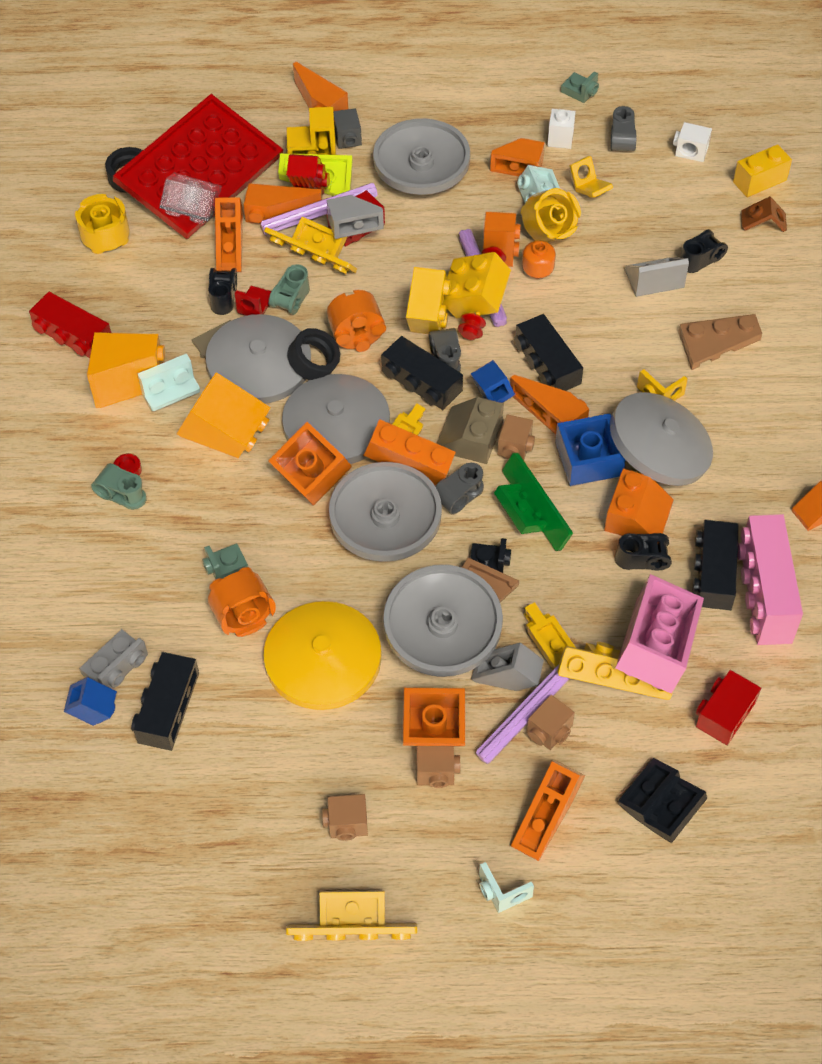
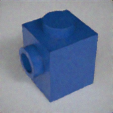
M494 360L471 373L479 392L485 399L503 403L515 395L508 378Z
M86 677L70 685L64 712L94 726L110 719L113 715L117 691Z

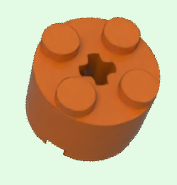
M353 290L354 294L346 296L343 293L331 301L327 308L328 322L338 345L346 349H356L358 352H364L386 331V325L374 296L365 290Z
M244 567L223 579H216L209 586L208 604L223 632L227 635L230 632L235 633L237 637H243L255 633L267 624L265 619L268 615L271 614L273 616L275 613L276 605L260 576L249 567Z

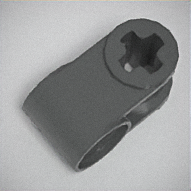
M619 106L613 112L611 151H635L637 135L634 111L628 106Z
M456 328L430 331L429 344L432 355L460 372L461 364L459 359L461 357V349Z
M472 462L466 463L435 486L440 495L442 506L450 514H457L468 503L482 494L484 490L482 481L484 475L480 465Z

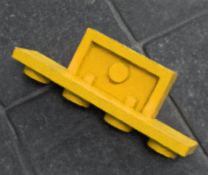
M301 217L292 238L268 227L264 229V232L270 235L269 240L275 244L283 246L284 243L291 245L290 250L303 256L305 252L312 254L311 259L323 265L328 261L334 264L333 269L347 274V271L353 273L357 271V268L352 264L338 258L347 237L335 239L330 228Z
M597 642L596 645L586 643L584 650L569 646L564 647L557 670L559 676L661 699H671V693L655 688L647 682L616 669L621 650L614 649V646L608 643Z
M385 890L320 891V924H289L286 927V935H294V940L296 941L313 940V935H326V940H345L346 934H359L360 940L378 939V934H391V939L404 940L411 939V934L417 933V923H385Z

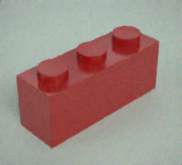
M50 291L29 310L32 326L38 333L52 337L60 345L65 344L80 356L85 355L90 358L94 333H111L108 322Z

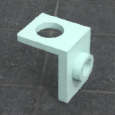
M487 863L480 864L479 877L482 881L479 883L480 889L487 901L492 900L498 913L533 897L534 885L532 882L503 894Z

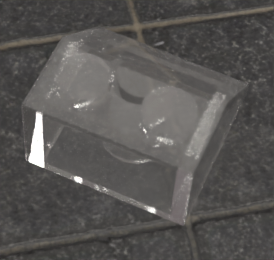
M173 173L166 178L159 208L165 209V213L176 217H180V214L190 216L189 220L203 224L204 221H209L212 218L215 210V198H219L222 186Z

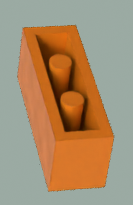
M379 419L363 456L377 462H394L413 467L427 476L436 486L441 480L445 479L456 452Z

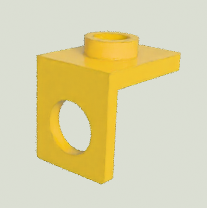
M591 156L584 157L569 165L576 192L588 197H597L613 189L612 183L596 179ZM581 165H586L588 167V174L580 179L578 169Z
M643 369L639 372L637 388L641 392L659 394L675 401L685 394L688 378L683 376L667 388H664ZM679 387L677 392L671 396L672 392Z

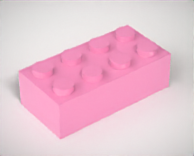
M784 514L749 516L746 527H742L741 530L742 542L738 543L737 557L738 560L743 561L741 580L743 584H747L748 589L745 595L747 609H751L752 617H750L751 634L756 635L757 645L792 644L802 619L803 611Z
M650 574L636 600L616 669L672 694L686 670L704 598Z

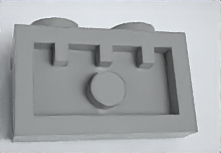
M121 629L79 668L80 672L84 677H89L111 689L116 688L133 668L139 667L148 655L145 642L141 638L135 640Z

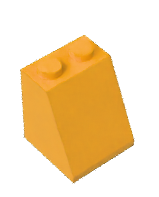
M94 333L87 377L96 408H102L143 395L138 373L160 365L165 360V346L160 344L158 334Z
M216 372L189 412L177 435L239 458L244 450L249 453L257 441L254 434L257 430L262 432L270 419L266 415L271 407Z

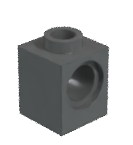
M356 108L333 111L338 149L362 146L361 126Z

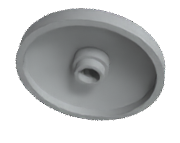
M420 118L406 120L389 127L379 136L373 150L374 167L378 176L387 185L396 190L417 195L434 194L453 187L463 179L470 165V147L464 135L458 129L445 122Z
M262 314L243 316L228 322L213 335L206 350V366L210 379L217 372L265 404L290 396L306 380L293 370L287 357L288 347L301 330L287 320ZM302 344L303 354L311 361L309 344Z
M329 374L325 377L305 382L290 395L284 406L282 416L283 429L287 441L308 422L350 464L367 458L363 455L379 419L390 423L389 407L383 394L368 381L346 374Z
M635 393L625 397L612 413L610 432L614 444L625 460L643 475L663 484L682 486L699 480L710 467L713 459V447L706 429L688 409L676 401L654 393Z
M394 462L372 463L350 472L335 487L329 503L330 524L337 540L353 554L373 561H397L420 552L436 536L442 518L441 498L433 482L417 469Z
M432 565L418 569L405 576L393 588L385 604L384 631L389 646L403 663L427 675L447 677L460 675L475 669L493 653L501 636L503 615L496 593L483 578L462 567Z

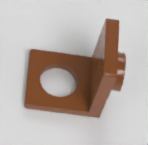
M771 196L741 210L742 228L745 231L769 219H772L783 232L787 231L786 213Z

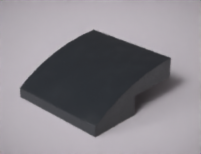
M653 758L618 800V805L648 829L672 843L707 800V793L680 778V773L675 768Z

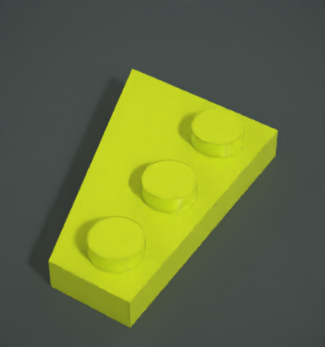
M280 153L279 179L290 182L286 175L289 154ZM298 154L319 156L322 164H325L326 171L330 174L329 187H325V194L335 196L351 190L352 155Z

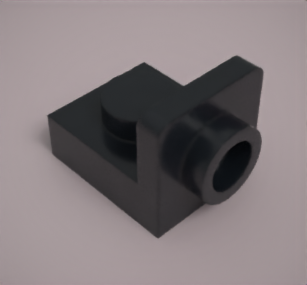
M501 538L500 546L472 543L470 559L503 573L504 566H510L511 549H506V538Z

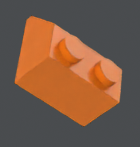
M623 469L607 512L604 531L621 536L628 533L663 534L674 499L650 477Z
M404 688L403 746H465V688Z

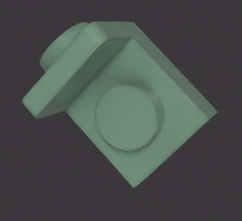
M574 72L561 85V93L585 103L598 91V73L593 72L586 78Z
M237 543L216 552L212 551L210 545L204 547L206 558H203L202 562L207 574L213 573L215 580L223 579L244 567H248Z

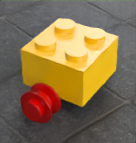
M491 246L483 249L479 255L455 258L452 261L447 280H451L449 296L444 295L443 305H447V309L456 319L461 318L462 324L458 326V331L465 339L475 340L483 336L482 328L486 326V321L481 315L498 313L511 269L504 263L506 255L498 247Z

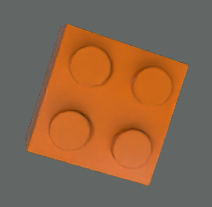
M308 422L268 460L313 506L352 467L347 459Z

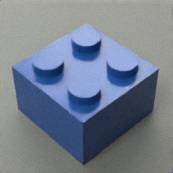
M611 414L557 423L555 444L570 486L620 477L625 466V458L618 451L611 436Z

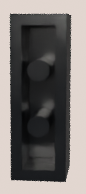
M544 314L516 325L515 346L525 354L529 366L537 371L543 384L565 391L582 384L583 366Z
M400 336L381 354L382 372L388 378L395 379L404 385L408 391L415 392L423 397L427 403L435 405L441 410H444L463 391L462 373L403 336Z
M704 520L702 531L697 530L695 547H700V554H695L694 571H699L698 578H694L692 593L704 598L703 608L732 610L736 597L739 523Z
M162 652L159 661L154 662L151 669L152 680L149 688L145 687L143 690L140 713L134 715L131 730L134 731L138 744L169 751L173 750L199 676L196 659Z

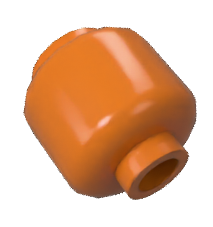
M541 240L533 241L526 245L522 258V266L525 273L533 278L549 276L555 267L556 253L554 247L548 242Z

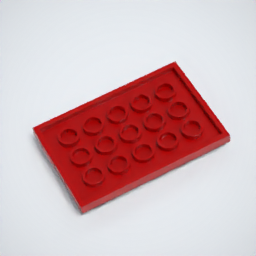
M210 94L113 175V182L184 238L188 239L215 215V198L236 197L249 183H252L278 160L280 153L283 154L284 149L213 94Z

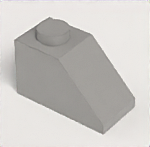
M353 195L327 200L328 220L335 239L384 229L382 207Z
M516 643L495 649L485 662L474 669L471 680L475 683L513 691L535 687L539 684L544 660L522 643Z

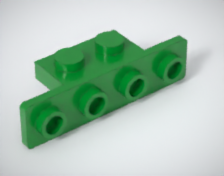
M512 453L502 470L510 484L499 485L494 494L521 534L543 532L555 551H561L573 535V532L520 454Z

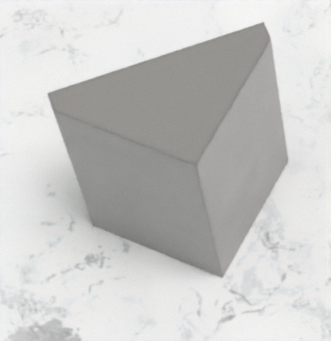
M669 257L625 265V271L634 294L638 297L684 288L689 261L688 258Z

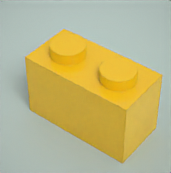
M778 144L737 161L733 183L746 197H750L787 181L792 159Z

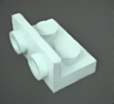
M527 165L517 181L525 203L535 193L560 188L552 169Z
M187 353L138 373L142 394L152 411L159 410L200 392V387L194 378L191 360Z

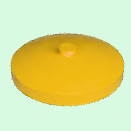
M312 602L287 612L271 628L264 646V664L272 686L286 700L308 709H334L355 701L372 686L381 666V643L373 624L358 610L337 602Z

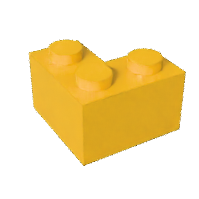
M333 107L309 108L310 126L286 127L288 154L336 155Z
M414 267L406 314L410 332L429 334L430 331L442 330V328L447 327V305H443L444 295L449 296L451 280H447L446 271Z

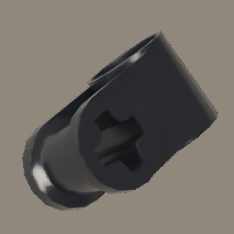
M707 229L698 236L684 242L680 258H688L687 272L695 273L722 259L727 253L728 245L716 239L713 231Z
M210 268L208 291L211 310L215 314L226 315L234 308V293L237 290L238 280L236 268H232L231 271Z
M662 533L625 534L619 539L615 562L619 567L626 570L651 569L660 571L667 569L672 564L667 550L669 537Z

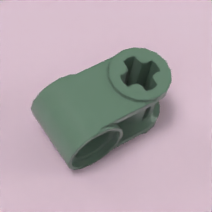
M296 264L286 269L284 275L270 294L269 305L275 308L278 306L287 309L293 315L298 312L301 303L310 291L308 271L304 266Z
M111 463L104 467L91 484L92 490L99 497L113 501L127 509L141 508L147 501L146 493L141 489L142 480L140 476Z

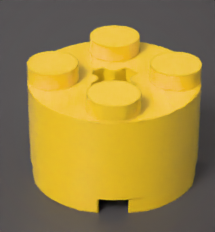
M553 188L533 194L521 208L524 227L535 241L549 242L569 237L576 231L578 218H580L581 214L580 206L575 196L560 188Z
M95 194L82 200L78 211H75V218L81 241L86 247L90 248L95 254H101L104 251L113 250L128 243L130 229L125 206L119 198L114 196V199L108 198L106 194Z

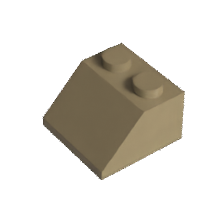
M476 397L452 406L437 444L455 451L454 456L487 464L503 423L504 403Z

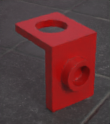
M252 285L247 293L236 290L234 294L237 313L246 316L264 315L269 306V297L272 291Z

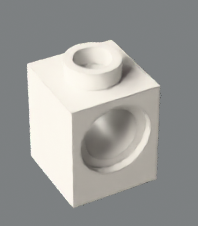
M564 109L551 110L548 147L571 149L576 111Z
M684 122L681 132L676 131L673 145L677 146L675 156L704 162L712 128Z

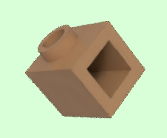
M509 414L506 415L498 440V456L509 459L512 453H519L522 459L525 460L527 451L532 452L535 442V436H532L533 420Z
M550 695L528 718L527 733L530 739L539 746L544 745L549 750L557 743L562 744L571 733L570 728L573 726L575 712L553 695Z
M417 746V785H430L433 788H444L448 785H454V774H460V755H454V746Z
M365 794L328 797V808L322 809L323 828L329 827L331 838L348 841L357 836H368Z

